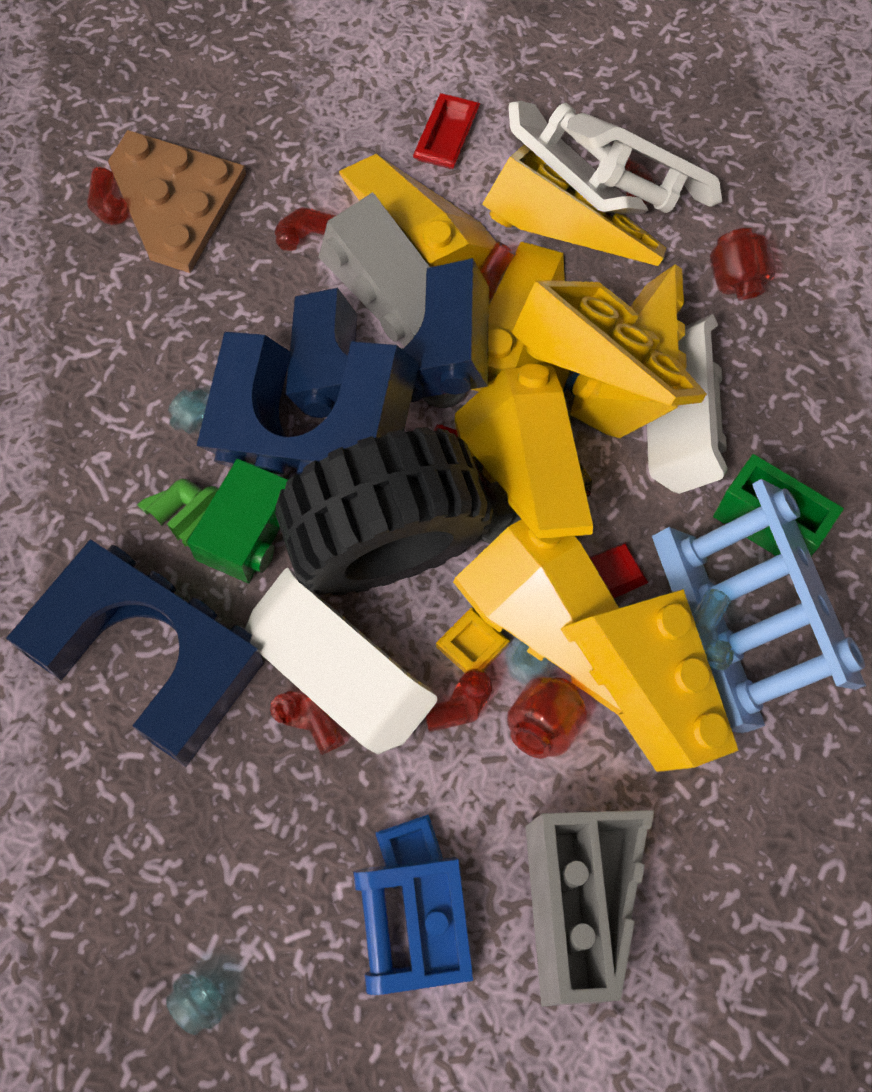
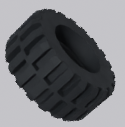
M418 427L408 432H405L403 429L387 432V435L377 438L370 436L358 440L357 444L345 449L340 447L329 452L328 457L320 461L314 460L303 467V473L300 475H293L286 482L285 489H281L275 506V514L296 578L309 591H314L319 595H326L328 593L345 595L353 591L356 593L369 591L370 588L383 587L396 581L419 575L430 568L434 569L446 563V560L458 557L466 552L467 547L476 545L482 539V535L487 534L493 514L468 445L454 433L452 434L440 428L432 431L428 427Z

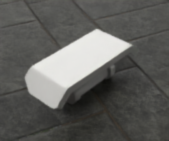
M524 101L509 103V119L512 133L597 210L630 215L643 214L648 211L641 198L625 196L615 186L608 187L598 181L599 169L612 147L609 143L597 149H591L582 145L600 161L599 167L595 170L561 139L565 131L569 133L566 129L569 118L576 115V111L569 104L563 103L559 105L547 124L535 104Z
M580 113L569 118L566 129L577 143L591 149H597L614 141L607 158L603 160L599 169L598 181L608 187L615 186L653 204L655 209L664 213L670 212L675 207L683 185L694 200L712 207L722 202L720 182L715 175L621 127L589 114ZM632 150L669 168L662 185L658 186L625 170V164Z
M714 314L685 326V336L678 341V350L686 354L687 372L707 393L703 402L678 405L676 409L647 424L648 468L650 476L669 490L678 494L721 480L728 470L721 455L727 449L726 436L722 431L720 400L722 369L713 362L711 331L718 326Z
M286 568L251 613L245 630L252 635L250 644L258 648L259 653L360 744L378 755L403 745L437 702V696L428 686L413 678L314 591L311 592L300 584L295 572L289 568Z

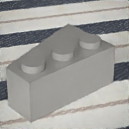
M372 192L328 220L318 257L380 321L387 336L394 342L399 340L405 347L414 338L423 322L425 314L426 271L430 267Z
M654 810L542 813L525 826L541 1007L621 1001L635 921L631 920L637 885L642 883L645 864H642L647 830L652 827Z

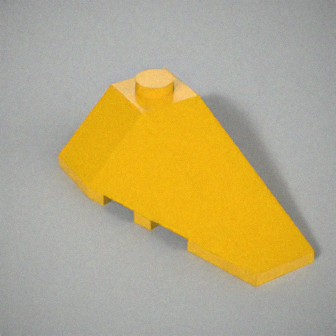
M525 144L509 157L482 203L483 206L491 210L489 213L491 218L505 227L511 228L514 225L520 230L659 266L667 249L628 217L619 213H615L611 217L606 212L597 210Z
M378 154L369 156L339 171V174L359 201L372 192L376 195L429 267L473 258L480 269L505 256V252L481 222Z
M521 241L489 305L488 383L503 369L520 368L525 364L534 363L543 366H553L562 390H564L569 370L535 359L526 351L527 346L512 334L535 281H565L564 255L562 252ZM481 387V388H475V389H471V390H475V391H478V392H479L483 387Z
M674 264L647 283L630 307L639 316L634 325L642 332L644 330L652 331L659 338L660 342L656 347L658 353H664L677 359L686 369V354L678 350V341L685 336V324L677 320V314L684 304L682 268ZM579 374L573 385L572 392L575 398L570 415L608 436L621 438L671 412L678 405L668 406Z
M535 281L512 331V334L527 346L526 351L535 359L549 362L668 406L702 403L707 395L677 359L664 353H658L656 347L660 342L659 338L652 331L644 330L642 332L634 325L639 317L638 314L600 282Z
M532 363L525 364L520 368L503 369L488 383L487 387H483L455 413V426L458 437L468 445L472 457L475 456L483 465V475L490 483L497 481L508 494V504L538 539L592 535L593 522L564 393L554 367Z
M522 519L510 525L455 577L453 583L485 623L498 632L505 629L529 646L528 653L540 661L544 657L571 675V682L618 715L622 710L605 685L598 686L589 673L593 668L576 642L569 643L560 630L562 627L589 617L619 609L618 605L582 544L575 536L538 539Z

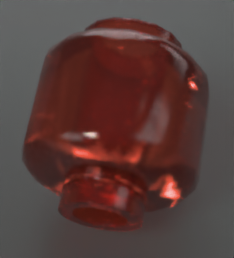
M751 228L736 229L720 236L717 239V246L712 249L709 256L717 289L723 294H736L738 301L762 295L765 292L764 286L773 280L776 274V266L768 239L761 233H753Z
M536 677L525 685L508 710L507 725L511 732L510 737L522 752L531 757L543 759L561 756L570 749L585 725L588 711L577 687L570 681L560 677Z

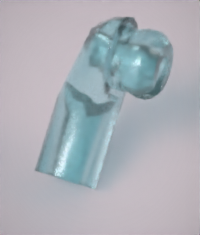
M708 589L694 611L693 618L710 668L723 671L731 665L734 652L729 642L719 641L717 627L729 608L731 600L720 590Z

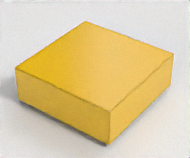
M471 607L436 642V648L475 681L509 646L510 641L485 623L480 615Z

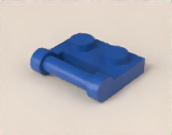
M457 857L393 866L369 867L353 871L355 890L361 891L370 967V971L364 974L367 994L383 995L473 981L459 860ZM395 886H402L411 964L410 967L403 968L393 967L384 889Z

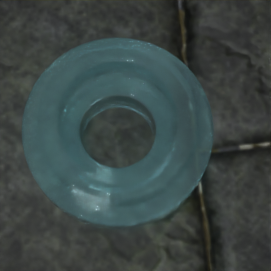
M196 388L192 392H189L187 389L180 392L168 408V412L172 414L169 425L175 430L181 428L186 433L191 434L197 428V422L203 420L208 401L206 399L207 393L201 388Z
M182 974L174 981L173 991L167 996L166 1004L177 1024L193 1035L198 1034L203 1029H213L222 1018L221 1010L219 1009V1006L222 1004V997L216 986L202 975L195 978L190 974Z

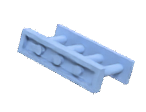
M763 479L752 484L761 506L699 538L671 527L652 536L672 592L684 589L732 732L738 733L749 732L765 726L760 713L763 709V703L829 676L833 677L838 687L856 690L866 686L860 670L865 668L863 656L854 640L850 637H845L795 519L800 517L798 505L787 489H780ZM770 526L781 554L716 585L709 581L703 565L707 562L708 556ZM790 574L801 600L800 604L736 633L728 630L721 612L724 611L726 603ZM811 624L823 653L822 655L755 683L747 679L740 661L744 657V652Z

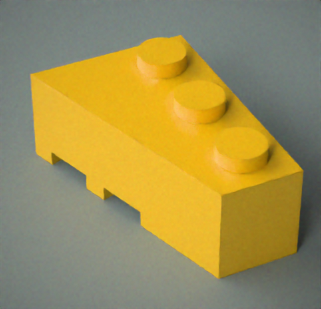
M684 589L595 615L560 628L569 643L576 642L593 667L589 673L598 686L605 685L622 710L618 716L656 772L695 768L739 751Z

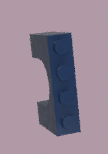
M473 258L427 268L423 322L414 338L402 348L419 362L411 402L419 401L423 397L446 393L463 394L470 389L488 386L489 286ZM338 287L295 296L290 343L291 356L288 365L286 395L305 415L315 418H325L332 411L340 392L351 341L356 342L357 313Z
M224 332L196 446L214 453V462L224 466L232 467L236 459H240L246 462H253L255 467L274 474H284L286 467L296 468L297 474L300 475L303 473V467L314 460L320 461L328 457L329 452L340 447L345 449L357 444L358 440L370 436L377 438L387 435V432L405 430L419 362L398 345L351 341L340 392L332 411L313 430L303 435L287 437L280 423L279 403L291 351L266 335Z
M90 539L6 639L23 655L62 681L95 639L107 628L120 621L145 617L162 621L172 627L177 632L179 640V655L175 669L132 726L144 739L187 767L264 664L258 648L250 644L252 635L245 629L237 625H233L230 630L215 621L217 614L200 600L192 598L187 603L175 595L176 588L162 575L151 571L146 576L134 568L136 562L122 549L111 545L106 550Z

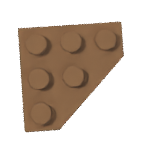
M129 130L126 131L108 160L110 169L149 259L191 273L246 176L245 166Z

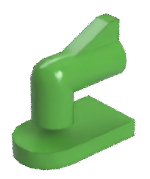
M179 479L167 490L145 498L137 505L147 515L149 513L152 514L162 526L185 504L186 506L167 525L178 541L182 539V543L186 547L188 546L187 541L219 488L217 486H210L202 490L188 479Z

